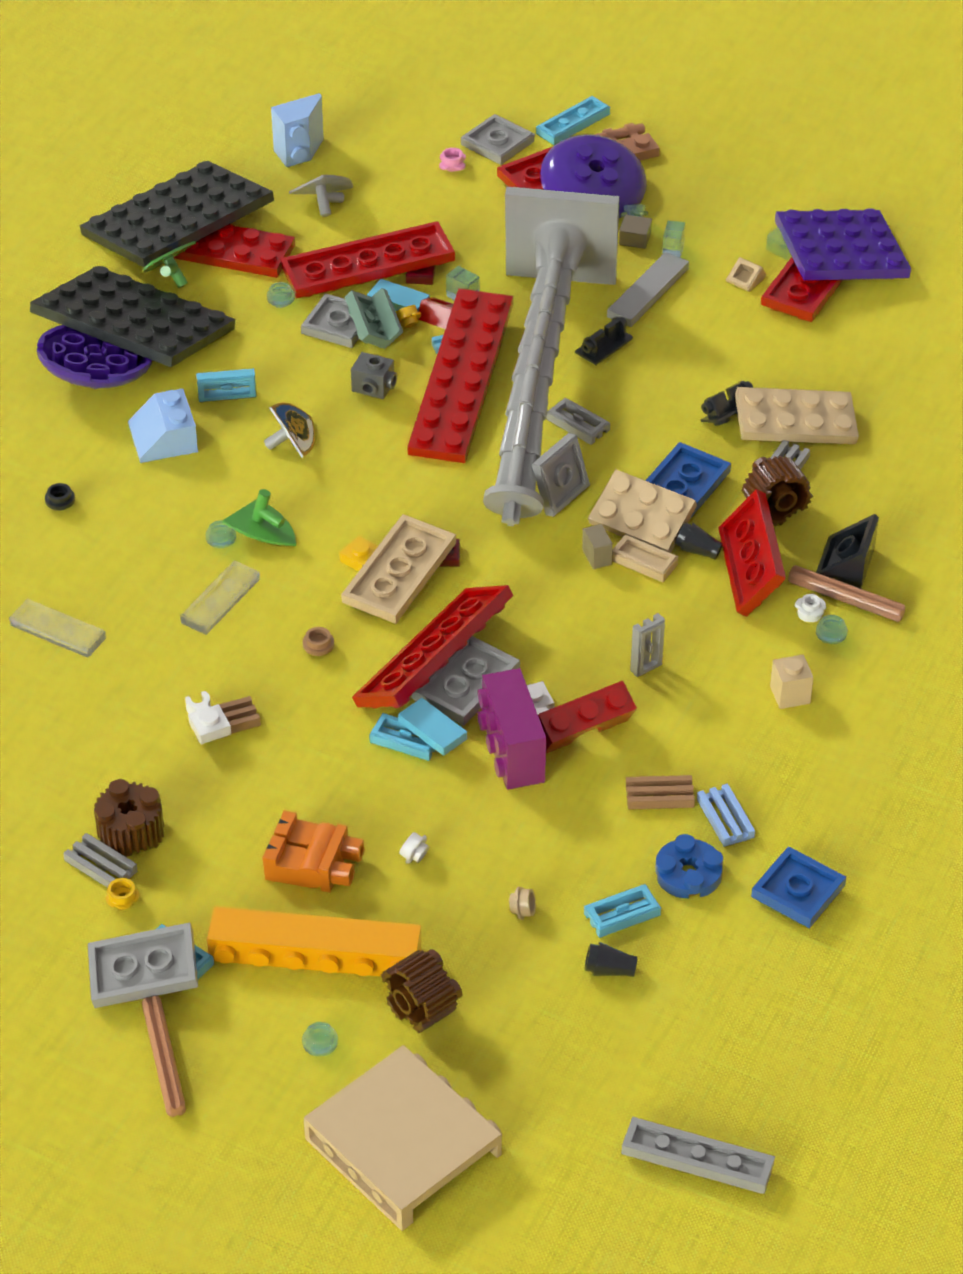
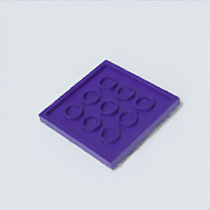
M867 208L865 210L840 209L838 211H824L821 209L813 211H797L793 209L776 211L775 223L803 280L910 277L911 267L880 210Z

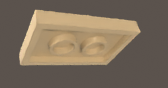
M615 469L590 513L588 520L594 526L602 524L606 531L622 537L628 535L671 553L676 545L675 542L685 522L688 523L697 504L694 499Z

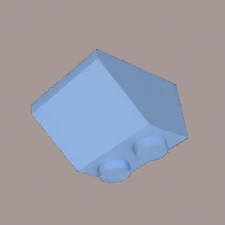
M320 93L271 107L273 148L286 167L310 161L323 141L322 96Z
M183 388L155 393L128 421L140 463L198 452L196 425Z

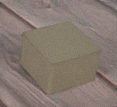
M625 215L620 227L619 245L645 249L651 235L652 219Z
M599 524L583 528L582 550L592 569L612 565V542L603 525Z

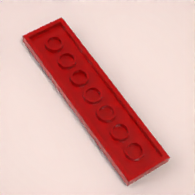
M458 288L407 446L408 455L458 463L466 462L513 308L514 296Z

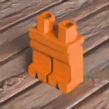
M284 810L274 835H272L262 857L265 880L308 888L320 887L321 891L331 893L334 884L351 886L355 873L354 864L346 863L344 860L361 861L365 852L364 840L348 836V827L345 825L337 824L336 827L330 823L316 824L297 819V813Z

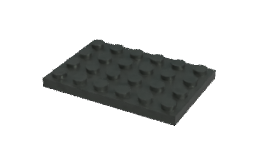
M202 161L196 167L186 172H180L174 178L158 183L154 188L144 193L136 194L133 196V199L123 204H117L111 210L101 215L93 216L89 221L79 226L83 236L145 267L158 257L187 243L196 242L273 202L274 196L273 191L210 161Z
M95 266L30 302L31 313L168 367H173L234 330L236 320L226 316L222 311L211 310L201 306L198 302L179 298L175 293L158 290L151 284H143L132 280L130 276L111 272L104 266Z

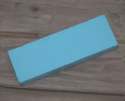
M591 96L536 126V134L552 145H556L560 141L610 115V106Z

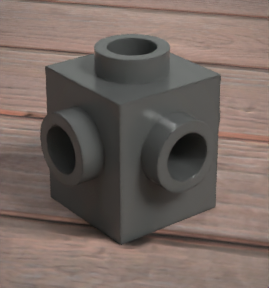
M361 352L351 368L352 392L384 399L389 390L394 389L396 385L397 373L394 372L393 359Z

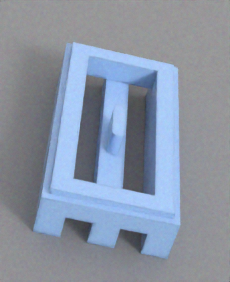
M728 783L722 785L721 790L713 787L709 789L707 794H705L704 790L697 792V801L723 847L754 838L755 829ZM711 802H715L733 836H729Z

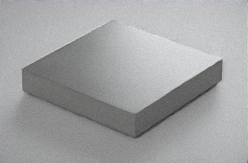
M494 114L461 137V145L502 165L533 143L535 134Z
M326 293L301 325V334L352 348L359 339L353 318L348 312L349 308L346 300Z
M568 433L531 464L539 493L544 500L543 507L546 515L554 517L590 486L576 434Z

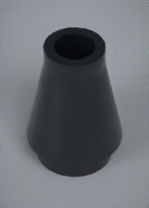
M687 522L682 526L675 542L676 545L681 547L682 551L707 556L714 560L717 559L723 547V543L717 541L695 523L691 525Z
M598 942V945L590 943L584 971L592 972V976L634 977L637 956L629 955L601 942Z

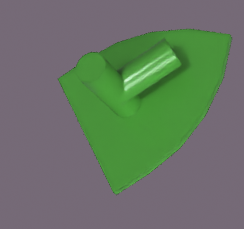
M196 242L187 243L158 257L147 264L143 271H152L164 263L165 266H162L160 269L161 275L164 277L171 275L178 288L186 285L188 282L173 257L195 245Z
M266 489L259 490L256 500L223 520V523L232 529L261 542L296 546L295 533L289 522L281 513L268 505L271 493Z

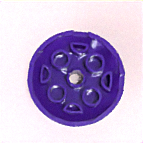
M577 135L560 141L544 157L540 172L541 184L544 190L619 196V218L623 217L624 213L631 209L635 210L644 198L647 186L645 170L638 157L616 140L599 135Z
M59 325L46 331L37 343L38 358L51 374L68 383L94 389L112 388L131 383L144 375L149 370L153 361L64 325Z

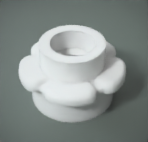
M806 594L803 598H798L795 602V607L798 608V617L805 622L820 620L824 614L823 610L826 609L825 601L815 594Z
M413 832L405 841L399 854L406 858L407 864H410L412 860L419 863L429 849V846L425 844L427 836L421 837L416 832Z

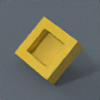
M358 536L339 552L340 561L360 571L378 546Z

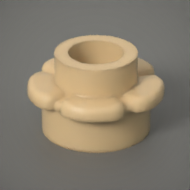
M519 886L516 888L515 893L510 894V911L512 914H518L519 920H524V917L534 916L536 899L533 889H524Z

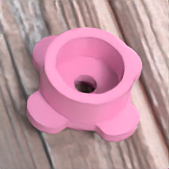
M447 148L440 154L442 162L439 164V168L451 172L465 169L463 161L466 159V155L458 148Z

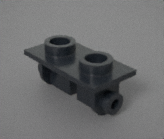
M614 317L610 323L604 326V330L600 329L590 337L584 338L581 347L576 349L575 353L594 365L599 364L633 339L632 335L626 333L627 320L624 317Z
M740 381L726 388L728 400L724 391L706 398L701 405V409L707 416L702 418L701 422L714 423L715 426L729 422L731 420L730 416L738 414L735 399L737 387L753 388L751 382Z

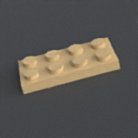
M737 387L735 399L741 440H785L788 442L837 444L857 443L859 436L851 392Z
M402 514L341 594L342 603L397 624L456 544V534Z

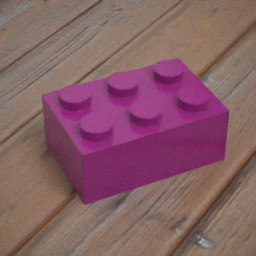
M517 668L482 675V689H478V700L482 711L478 712V723L481 731L486 730L487 732L486 745L489 754L494 753L496 757L494 758V767L497 777H503L507 790L545 783L546 736L521 669Z

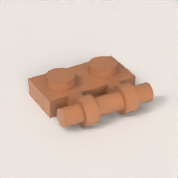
M633 123L624 124L623 128L615 130L608 128L602 130V133L594 134L611 138L623 144L640 161L659 156L660 147L649 133L643 134L645 133L643 123L636 125Z

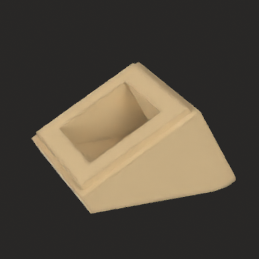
M739 257L726 278V282L750 292L765 278L766 273L763 267Z

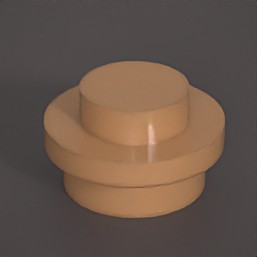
M313 627L306 632L303 638V648L308 654L322 656L332 651L334 648V638L326 628Z

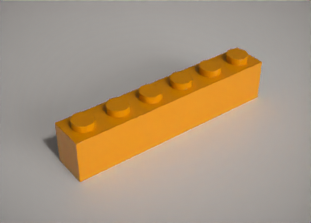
M214 906L207 936L208 954L213 956L214 961L220 963L250 964L258 967H283L292 970H316L326 973L337 972L360 976H380L383 971L417 950L421 951V925Z

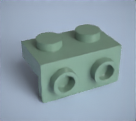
M381 288L372 297L353 290L345 296L349 308L348 312L355 323L357 335L364 343L385 349L403 333L386 289Z

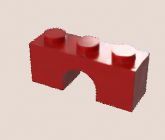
M619 681L539 713L538 717L546 736V754L571 744L577 737L597 728L601 732L628 721L637 710V707L624 681Z

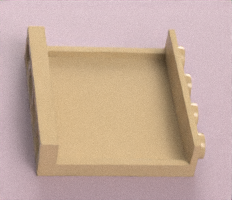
M404 1045L304 1117L305 1139L401 1231L413 1223V1209L489 1151L497 1158L502 1153V1133L497 1124L492 1120H486L477 1112L474 1104L468 1098L459 1096L445 1077L437 1076L419 1054H413Z

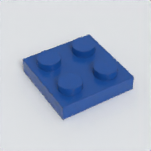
M788 846L754 885L751 897L810 929L845 887L846 876Z

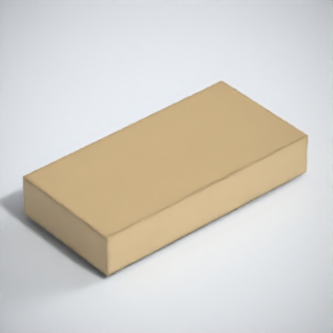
M624 535L612 550L613 562L661 582H664L678 565V556L628 535Z

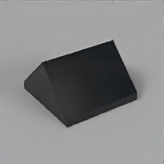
M873 514L830 535L816 573L862 589L875 550L879 517Z

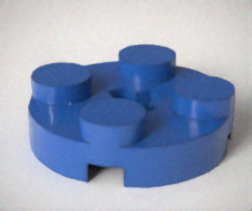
M679 835L675 841L664 845L656 856L655 872L657 874V881L663 890L679 898L689 899V894L699 893L700 897L707 896L715 891L721 883L723 855L710 844L694 839L691 835ZM691 865L694 866L696 870L689 869L687 871H684L683 866Z

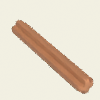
M797 565L793 566L789 572L788 581L792 584L896 622L901 621L905 614L906 606L902 603Z
M158 996L146 997L142 1001L143 1012L166 1113L170 1117L183 1115L186 1111L185 1101L161 998Z

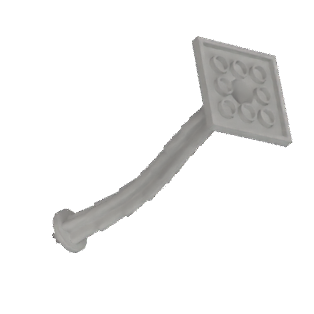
M506 187V275L536 278L530 296L532 303L524 322L525 331L518 347L519 357L512 375L514 384L505 412L508 418L499 451L501 462L496 484L486 489L483 497L485 507L494 513L502 515L501 522L507 523L508 526L519 525L520 518L536 516L543 509L544 500L535 491L536 478L531 464L541 457L543 421L547 418L549 387L553 383L554 361L559 354L560 332L564 330L566 305L570 302L571 281L616 285L619 196Z

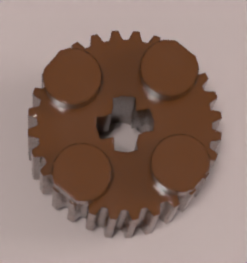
M774 456L773 459L760 457L752 464L753 472L748 473L749 478L745 479L746 483L743 484L741 490L746 499L756 489L766 493L774 526L778 524L780 526L787 521L786 517L790 518L792 514L797 513V510L803 511L807 509L808 504L812 502L810 499L813 498L809 491L811 489L809 486L810 482L795 462L786 456L784 458L782 456H779V458Z
M124 779L111 781L109 789H105L106 793L101 792V797H97V803L94 804L96 830L100 841L125 857L131 856L134 851L140 853V850L146 851V847H149V849L157 848L158 843H161L164 837L162 804L157 789L148 785L143 787V783L136 785V782L129 784Z
M433 949L425 953L423 950H417L383 971L380 975L382 982H386L388 984L387 988L390 990V995L386 997L387 1005L391 1007V1011L395 1013L396 1018H399V1020L405 1018L410 1021V1024H414L413 1029L417 1033L423 1032L454 1012L458 1005L456 1000L463 996L460 985L456 980L450 979L447 976V972L443 970L441 956Z

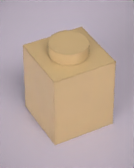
M804 654L774 659L770 688L779 709L810 704L813 675Z

